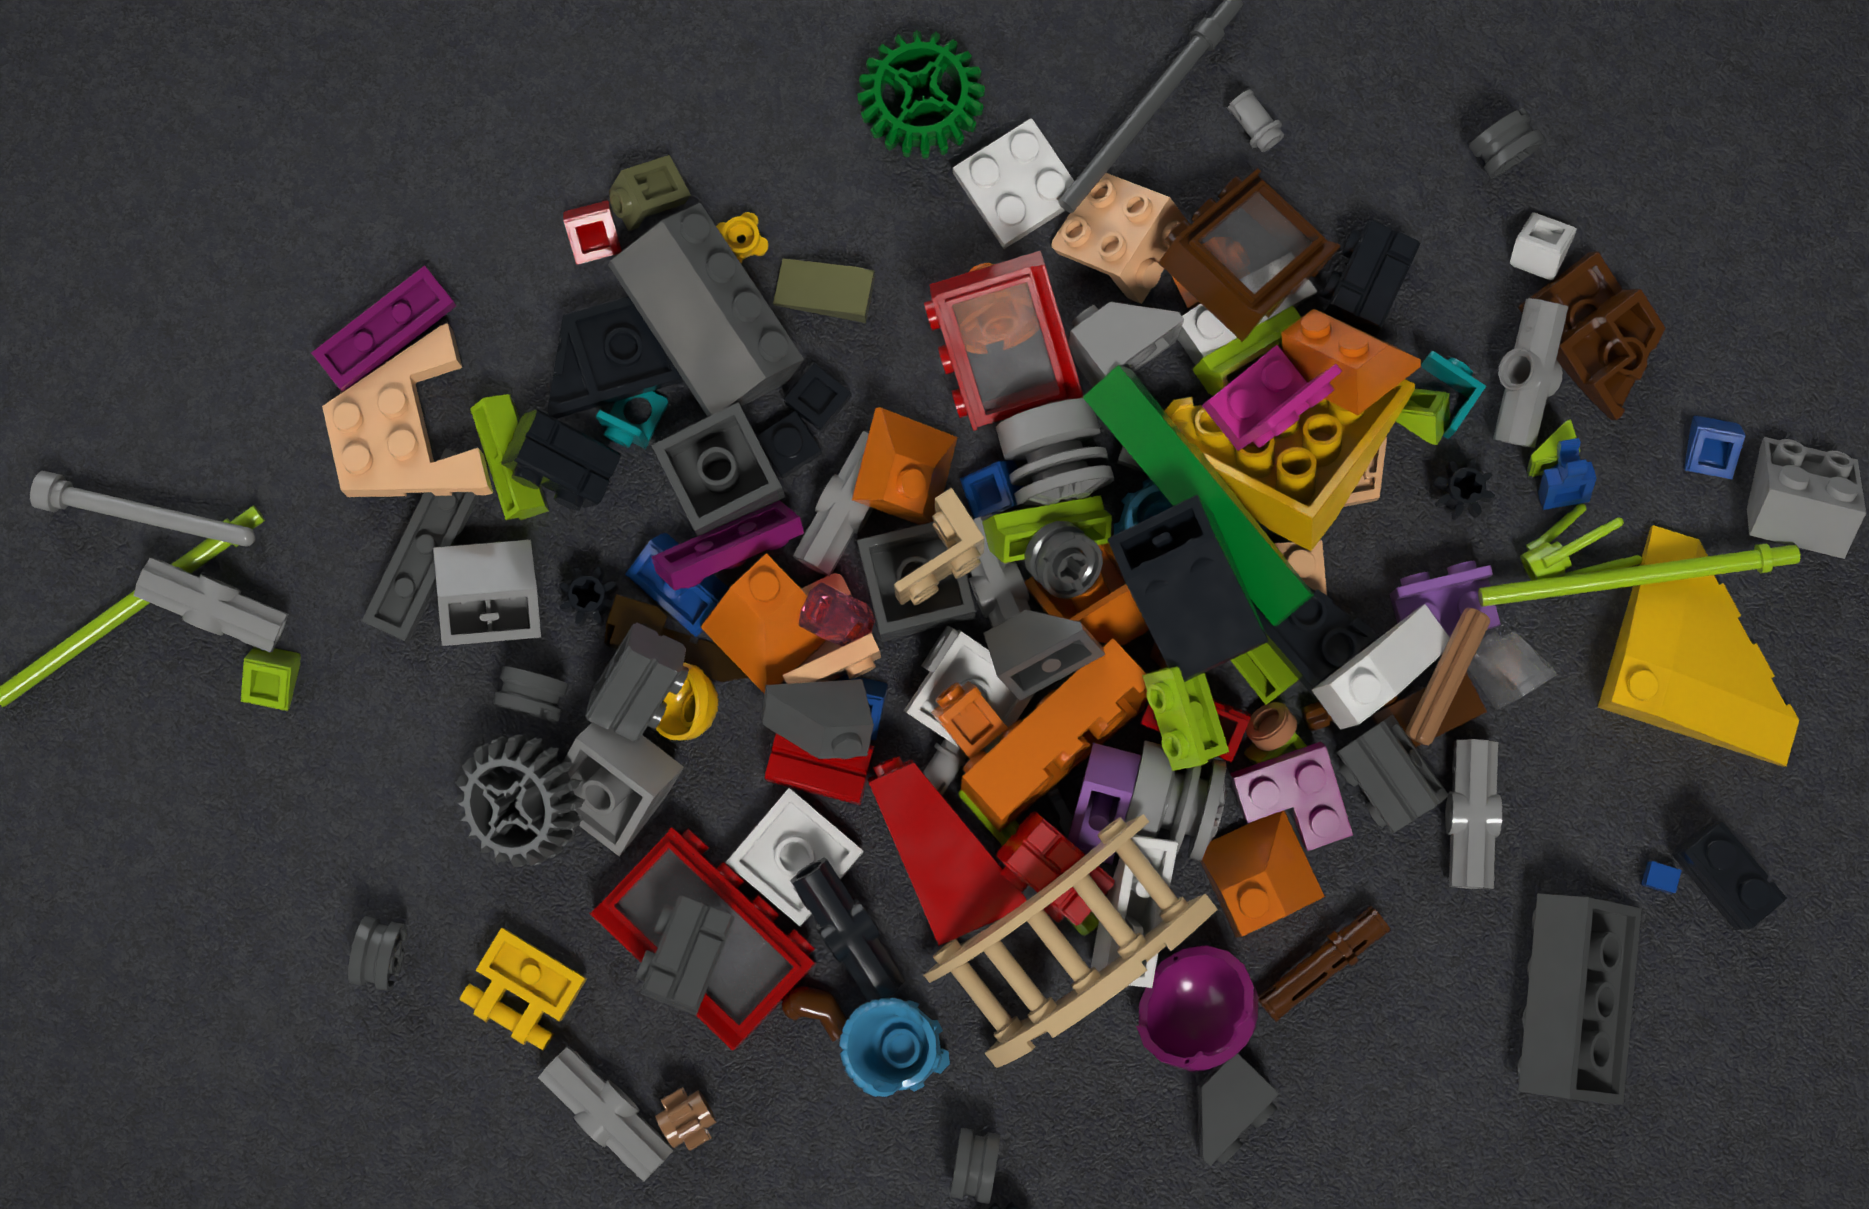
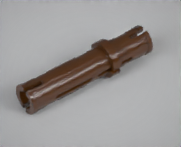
M1369 906L1358 918L1338 933L1335 930L1326 936L1328 941L1320 946L1318 950L1305 958L1273 986L1259 994V1003L1275 1022L1279 1021L1290 1009L1303 1001L1346 965L1350 967L1355 965L1359 961L1357 957L1375 941L1391 931L1390 927L1382 916L1372 906Z

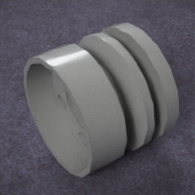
M1084 398L1069 399L1032 408L1016 414L996 426L1004 459L1010 461L1027 460L1028 464L1021 466L1009 475L1012 485H1027L1014 493L1018 508L1028 509L1083 499L1092 492L1106 487L1114 481L1111 466H1095L1108 458L1106 448H1083L1082 444L1101 433L1096 413Z
M1144 741L1139 754L1141 759L1125 823L1144 814L1149 823L1135 835L1157 838L1160 828L1169 830V840L1178 842L1176 855L1179 852L1184 835H1189L1191 837L1188 858L1201 861L1207 846L1217 833L1227 793L1225 785L1226 761L1213 759L1206 779L1199 778L1202 765L1186 768L1185 773L1172 771L1169 759L1164 753L1162 745Z

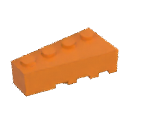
M1114 638L1103 647L1104 656L1078 669L1058 689H1054L1038 703L1036 709L1023 721L1019 719L1009 726L999 739L1001 741L988 753L985 750L980 751L963 767L962 770L965 774L962 776L961 790L999 832L1088 758L1093 743L1103 745L1144 710L1147 702V689L1142 675L1146 673Z

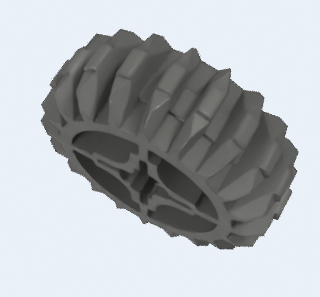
M517 734L510 738L508 736H501L492 740L491 744L487 743L477 748L476 752L473 753L474 757L467 759L465 764L462 765L465 774L459 776L455 784L464 792L458 794L453 802L464 807L465 812L461 814L457 821L469 823L472 830H470L466 839H476L478 837L482 841L480 853H489L494 850L496 863H505L510 860L513 868L517 866L522 867L527 863L532 866L543 863L549 857L557 856L565 848V845L572 842L576 836L574 828L579 826L580 822L584 819L575 810L582 806L585 799L575 795L573 791L582 780H570L567 774L573 762H563L560 764L557 761L559 748L551 747L544 751L543 738H534L528 741L525 734ZM501 766L518 769L525 773V776L520 777L514 772L508 773ZM517 824L524 830L530 828L536 834L524 833L513 826Z

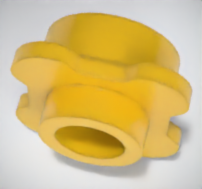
M745 212L741 216L731 218L727 222H720L716 226L740 263H742L743 259L753 255L763 256L769 247L767 239L761 237L757 227L759 224L758 217L750 212ZM743 235L746 237L744 243H739L737 237Z

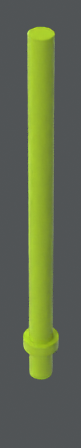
M253 505L232 521L227 518L222 522L248 527L253 530L263 523L265 519ZM207 538L171 565L193 573L232 544ZM135 590L1 685L0 705L5 707L150 602L133 596Z
M1767 543L1755 545L1754 550L1480 587L1478 588V598L1480 606L1485 607L1755 569L1760 574L1768 573L1776 566L1798 564L1800 562V551L1796 544L1772 548Z

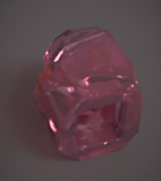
M823 582L810 590L800 611L799 618L800 627L841 646H845L872 633L875 623L872 609L865 602Z

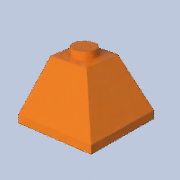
M875 408L852 501L919 525L934 522L932 516L935 514V498L944 493L958 437L884 408Z
M1109 543L1098 545L1102 551L1103 558L1100 575L1094 584L1081 595L1070 599L1057 598L1048 593L1041 583L1037 582L1033 577L1025 581L1027 590L1047 615L1081 622L1098 642L1108 643L1114 638L1119 645H1125L1149 630L1125 583Z
M767 553L729 588L701 626V629L764 694L766 685L782 684L785 681L784 674L799 668L837 632L833 624Z
M1285 811L1258 819L1212 840L1200 861L1236 938L1245 936L1325 897Z

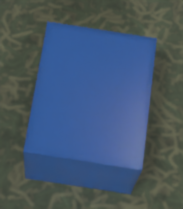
M1654 861L1647 862L1641 885L1668 894H1675L1682 870Z

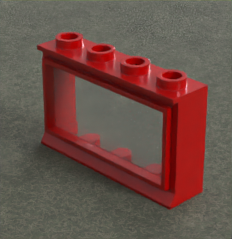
M671 827L668 830L669 832L590 915L640 963L646 950L656 953L663 936L654 932L664 905L667 904L674 907L679 895L733 915L735 917L696 1015L733 1051L747 1039L784 997L817 964L809 956L815 948L795 929L787 935L779 928L774 921L780 915L762 897L758 895L751 901L738 888L744 883V880L725 862H722L716 868L703 855L709 847L689 828L681 834Z

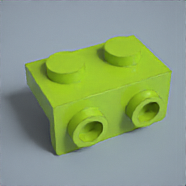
M1177 666L1172 668L1165 667L1142 675L1147 689L1148 703L1154 711L1162 737V747L1169 759L1172 771L1206 764L1211 758L1229 752L1205 672L1184 682L1181 671Z

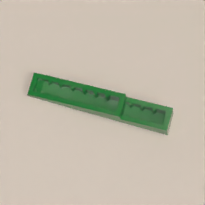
M1120 365L1116 366L1083 396L1084 400L1173 506L1198 495L1212 511L1250 599L1273 626H1278L1314 595L1195 444L1188 442L1131 369Z

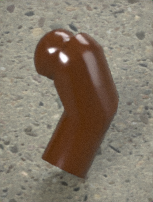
M801 986L792 989L789 995L785 996L782 1001V1010L789 1019L797 1020L800 1017L819 1019L832 1042L839 1039L843 1033L842 1029L847 1018L830 992Z

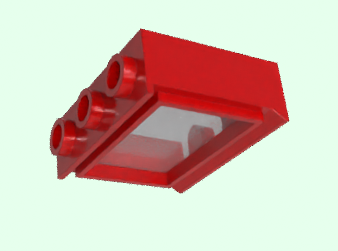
M1041 251L929 284L932 300L924 302L927 317L932 331L939 328L942 330L946 343L938 347L945 374L955 372L959 388L951 390L959 418L969 417L973 431L978 430L977 427L1010 418L1032 408L1069 399L1083 398V392Z

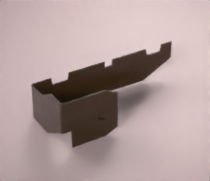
M616 594L606 623L604 643L608 647L618 649L631 626L639 623L656 631L658 636L665 635L684 644L686 648L684 663L699 667L708 678L719 682L748 678L717 644L699 639L697 644L689 642L691 636L664 628L667 616L658 607Z

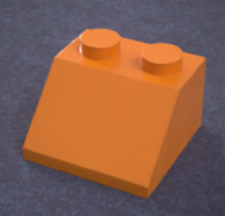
M1312 309L1281 332L1283 353L1307 383L1334 364L1339 366L1342 372L1330 381L1335 390L1324 399L1357 416L1421 367V359L1316 309Z

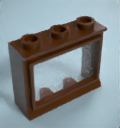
M1258 168L1243 181L1238 176L1232 179L1218 195L1220 200L1217 203L1212 198L1208 199L1193 215L1192 220L1194 222L1191 225L1185 220L1178 224L1165 239V242L1170 247L1158 262L1241 342L1251 334L1265 315L1269 318L1290 293L1296 294L1311 276L1315 277L1341 247L1338 243L1326 240L1323 235L1258 176L1261 173Z

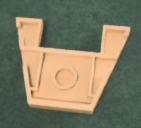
M448 323L439 326L322 406L340 489L347 497L407 496V493L432 492L435 496H452L453 492H473L475 495H489L493 493L485 457L479 448L436 462L433 459L416 383L462 368L454 331Z

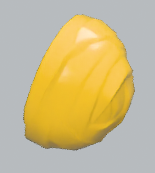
M683 663V666L689 668V671L679 693L675 695L669 692L663 700L667 703L666 710L655 729L662 736L670 740H692L697 738L712 726V722L718 712L719 698L712 681L703 673V670L692 664Z

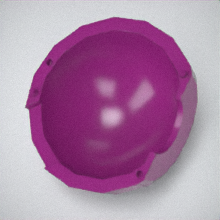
M1207 945L1186 948L1166 958L1156 967L1152 988H1145L1139 1003V1026H1136L1144 1047L1159 1061L1188 1071H1205L1225 1063L1248 1043L1256 1029L1259 997L1245 965L1229 951Z

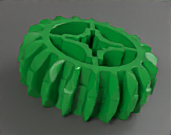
M916 30L913 32V43L906 44L905 39L898 34L894 38L896 49L892 50L889 46L881 44L878 47L881 60L869 57L866 61V68L870 73L861 74L859 77V85L865 90L858 93V104L867 107L861 112L862 120L864 123H874L871 128L873 138H880L887 134L885 148L889 151L901 142L903 143L902 155L906 158L912 154L913 147H920L921 156L926 160L930 156V146L934 145L937 146L938 152L945 155L948 153L947 139L961 146L964 143V135L961 129L967 132H974L976 121L972 116L982 115L983 103L977 99L985 95V86L976 83L981 78V70L978 66L968 67L972 59L969 51L961 52L955 56L957 42L954 39L948 41L942 47L940 46V34L937 32L931 35L930 42H922L921 32ZM927 64L923 70L918 72H910L903 69L911 65ZM945 72L952 77L958 86L960 99L957 106L949 102L948 95L939 89ZM886 84L893 87L895 95L903 100L900 106L901 113L898 118H895L889 112L883 102L882 95ZM929 87V99L925 100L923 96V101L915 100L913 103V91L917 90L920 94V89L927 90ZM927 117L940 121L929 126H915L919 120Z

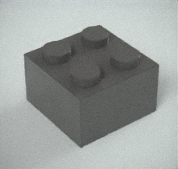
M739 402L651 445L697 536L785 498L782 486Z
M935 522L857 540L881 642L975 619V608L966 575L958 579L955 578L953 573L939 581L937 585L939 591L918 605H914L911 600L901 605L896 598L894 589L896 582L948 550L932 525Z

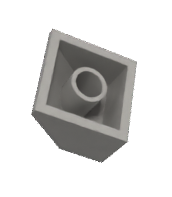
M1109 302L1099 310L1095 305L1090 306L1072 321L1074 328L1070 331L1068 345L1073 362L1092 387L1098 384L1118 365L1136 372L1176 343L1184 318L1176 311Z
M593 722L576 737L563 761L573 762L569 771H567L570 780H582L579 786L573 790L575 795L585 799L582 806L575 810L584 818L579 826L618 856L627 849L664 801L684 766L643 735L634 742L615 733L613 728L606 729Z

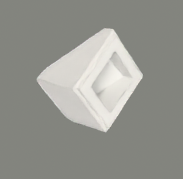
M1532 212L1516 238L1510 264L1513 267L1545 279L1553 280L1560 269L1577 228Z

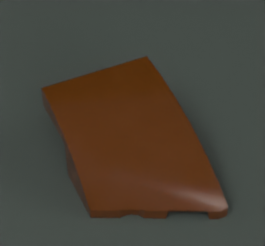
M1595 251L1586 254L1530 298L1568 306L1556 360L1577 386L1609 419L1618 420L1625 411L1622 406L1634 382L1641 379L1647 367L1649 353L1657 347L1666 327L1641 289L1623 290L1600 253ZM1525 302L1518 307L1522 314Z

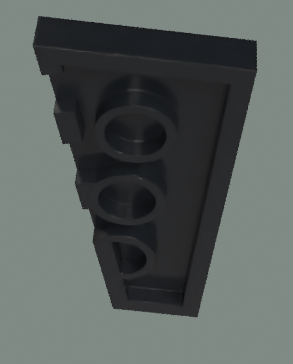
M1309 586L1308 588L1314 595L1278 626H1273L1252 601L1269 640L1267 644L1320 704L1321 702L1315 696L1312 689L1380 638L1372 632V627L1358 617H1351L1332 603L1333 600L1318 589L1313 590Z

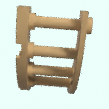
M1144 814L1126 823L1121 817L1111 822L1098 833L1097 836L1101 842L1041 891L972 938L961 944L957 939L951 940L933 955L937 964L924 974L928 982L931 983L951 972L996 1029L994 1036L997 1041L985 1052V1055L996 1068L1031 1052L1035 1048L1031 1040L1048 1032L1054 1038L1099 1008L1147 971L1142 961L1146 960L1148 962L1166 946L1172 951L1218 910L1206 894L1186 901L1183 896L1177 898L1131 838L1149 823ZM1114 852L1120 856L1162 910L1159 916L1163 921L1145 936L1141 933L1135 934L1089 875L1091 871ZM1071 887L1076 890L1119 945L1117 952L1120 956L1099 972L1095 967L1089 968L1044 911L1045 907ZM1026 921L1074 981L1071 984L1074 990L1056 1002L1052 997L1047 999L1044 997L1001 942L1002 938ZM984 951L1030 1010L1028 1018L1021 1021L1017 1016L1011 1018L968 961Z

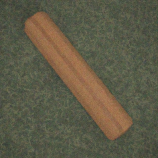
M1469 607L1463 610L1406 728V735L1410 739L1423 745H1430L1433 742L1490 624V618L1485 613Z

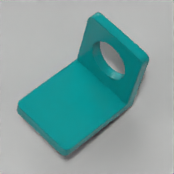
M1431 351L1421 364V367L1467 397L1443 435L1449 439L1459 428L1486 388V385L1472 377L1473 371L1463 362L1455 358L1446 360L1436 352Z
M650 391L616 401L610 414L599 410L596 418L603 429L606 430L604 433L606 438L626 448H630L631 444L634 443L646 449L669 402L667 398ZM634 398H643L652 407L650 418L642 424H633L624 415L626 404Z

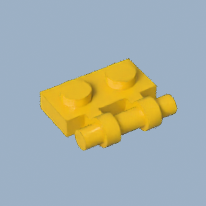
M501 928L475 970L492 980L490 985L484 992L474 985L468 984L459 1000L475 1009L473 1014L483 1021L487 1022L491 1019L513 1032L511 1038L523 1045L528 1041L544 1051L551 1041L553 1033L538 1025L540 1018L545 1012L556 1020L562 1021L587 978L507 929ZM506 990L530 1003L523 1015L501 1002Z

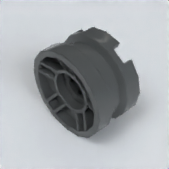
M1524 108L1520 112L1516 110L1497 121L1469 145L1474 156L1482 157L1486 163L1483 169L1491 179L1518 165L1538 150L1546 141L1539 129L1533 130L1529 122L1532 118Z
M1055 521L1042 527L1028 543L1024 556L1025 567L1029 574L1037 582L1041 583L1048 593L1057 598L1064 599L1076 597L1088 590L1100 575L1103 565L1102 551L1097 543L1086 536L1078 526L1069 521Z
M502 667L500 679L503 681L501 691L495 692L493 705L531 717L559 722L562 710L558 707L560 697L566 696L568 683L522 669Z
M365 916L362 919L350 953L348 966L349 983L365 986L367 982L375 983L376 989L385 991L393 989L395 982L389 981L391 975L399 976L405 954V951H402V941L406 942L407 940L406 924L391 922L387 926L382 925L380 919Z
M961 1128L950 1197L963 1199L965 1195H971L976 1197L977 1202L990 1203L999 1152L1000 1134L988 1132L984 1137L975 1135L973 1129Z

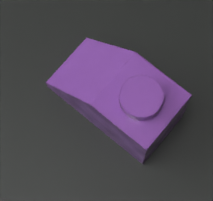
M1093 743L1068 840L1084 854L1089 853L1101 842L1097 835L1107 825L1119 817L1125 822L1141 755ZM1115 852L1103 863L1112 865Z

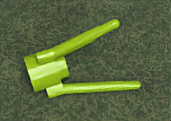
M1583 503L1578 504L1540 538L1526 545L1528 552L1520 556L1523 567L1531 581L1631 567L1641 564L1642 557L1635 555L1565 573V570L1572 566L1569 558L1570 555L1608 535V533L1624 524L1623 519L1618 517L1565 546H1562L1558 541L1550 544L1586 511L1587 507Z

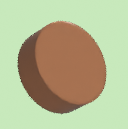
M1279 702L1269 703L1260 707L1251 715L1246 733L1258 749L1272 751L1283 746L1291 739L1297 728V720L1285 704Z

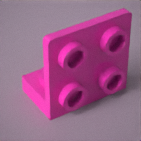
M1276 345L1206 401L1202 407L1237 451L1251 442H1254L1260 448L1275 435L1277 437L1300 419L1299 415L1309 407H1314L1332 393L1335 389L1330 384V381L1339 375L1342 370L1337 364H1334L1307 383L1279 346Z

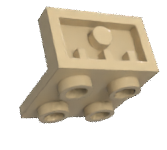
M952 488L935 498V514L932 516L935 522L932 525L948 550L894 584L895 595L901 605L909 600L914 605L924 602L939 591L937 586L939 581L952 573L956 579L961 578L981 564L979 558L984 553L985 538Z

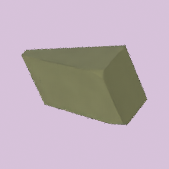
M783 258L773 305L866 323L875 282V270Z

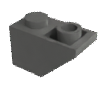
M1238 1053L1225 1063L1214 1067L1197 1085L1199 1157L1210 1167L1216 1160L1222 1165L1225 1164L1242 1146L1243 1143L1238 1137L1248 1126L1252 1124L1256 1129L1259 1128L1277 1109L1272 1101L1279 1093Z

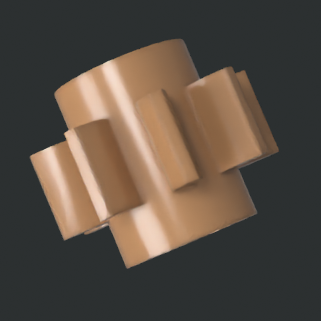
M682 1087L661 1099L666 1110L655 1115L664 1136L673 1148L684 1142L688 1150L691 1151L712 1138L707 1128L717 1123V1120L708 1102L699 1090L688 1096Z

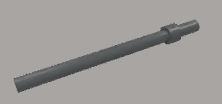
M1223 0L1209 18L1204 17L1191 32L1192 39L1059 199L1058 203L1065 211L1073 213L1202 55L1207 50L1212 51L1225 36V27L1243 7L1241 0Z

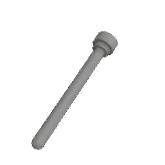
M40 471L34 478L31 486L30 501L32 506L46 511L56 512L59 509H66L68 506L240 546H250L255 541V533L248 527L74 488L72 483L66 481L65 477L61 474Z

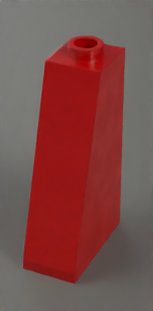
M896 756L873 767L876 775L867 778L939 946L1003 918L1027 901L1024 894L1000 873L1003 870L912 759L903 763L901 757Z

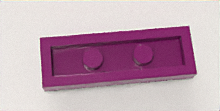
M424 265L316 348L311 354L337 387L344 392L454 309L456 304Z
M779 500L656 554L651 558L656 573L676 591L680 588L694 587L700 584L705 577L723 569L739 567L748 558L765 550L779 549L785 546L790 539L804 534L800 516Z

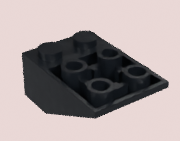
M1198 495L1108 538L1125 583L1168 668L1179 667L1184 682L1269 642L1216 518Z

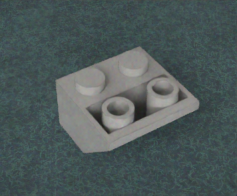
M1764 437L1760 446L1747 505L1749 535L1786 545L1796 544L1798 548L1845 559L1866 515L1858 460L1839 451L1825 452L1804 447L1801 443L1791 439L1776 440Z
M531 540L433 548L442 646L541 637Z

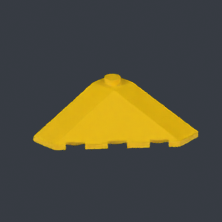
M1404 379L1358 416L1323 399L1314 407H1309L1299 415L1300 419L1277 437L1275 435L1260 448L1254 442H1251L1239 451H1237L1202 405L1193 406L1192 397L1173 400L1165 412L1188 442L1195 444L1255 520L1272 532L1312 551L1346 504L1414 392L1415 383Z
M1652 525L1642 554V562L1639 566L1707 557L1708 554L1699 539ZM1711 575L1633 586L1598 708L1782 767L1787 766L1799 724V718L1791 704H1785L1771 679L1775 675L1757 643H1751L1738 618L1741 617V614L1724 583L1719 585L1715 576Z

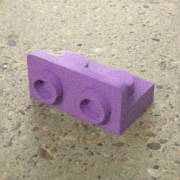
M1475 561L1463 562L1448 567L1447 576L1430 579L1429 572L1410 575L1400 579L1402 586L1390 593L1397 624L1421 605L1426 604L1449 637H1451L1463 610L1467 607L1477 609L1490 618L1487 630L1501 625L1496 605L1481 607L1478 598V588L1490 586L1488 578L1493 575L1491 565L1477 568Z

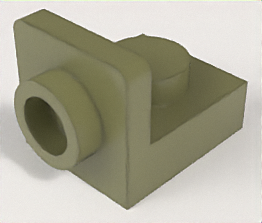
M670 155L621 170L609 190L612 210L617 217L622 218L628 231L639 228L647 216L685 204L691 196Z

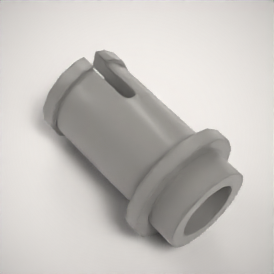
M1247 90L1238 95L1227 107V110L1234 115L1251 137L1249 143L1252 148L1258 147L1261 152H1265L1274 147L1284 137V133L1281 131L1282 123L1280 120L1274 121L1254 96L1252 90Z
M944 739L941 745L938 743L934 745L937 751L923 771V774L941 795L944 794L961 766L964 767L967 763L965 761L967 756L959 746L957 747L947 739Z

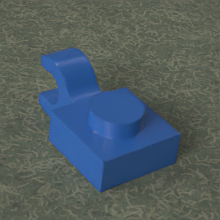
M1579 438L1558 442V464L1544 470L1538 491L1543 510L1590 502L1597 477L1592 462H1587L1586 459L1580 460L1579 447L1581 442Z

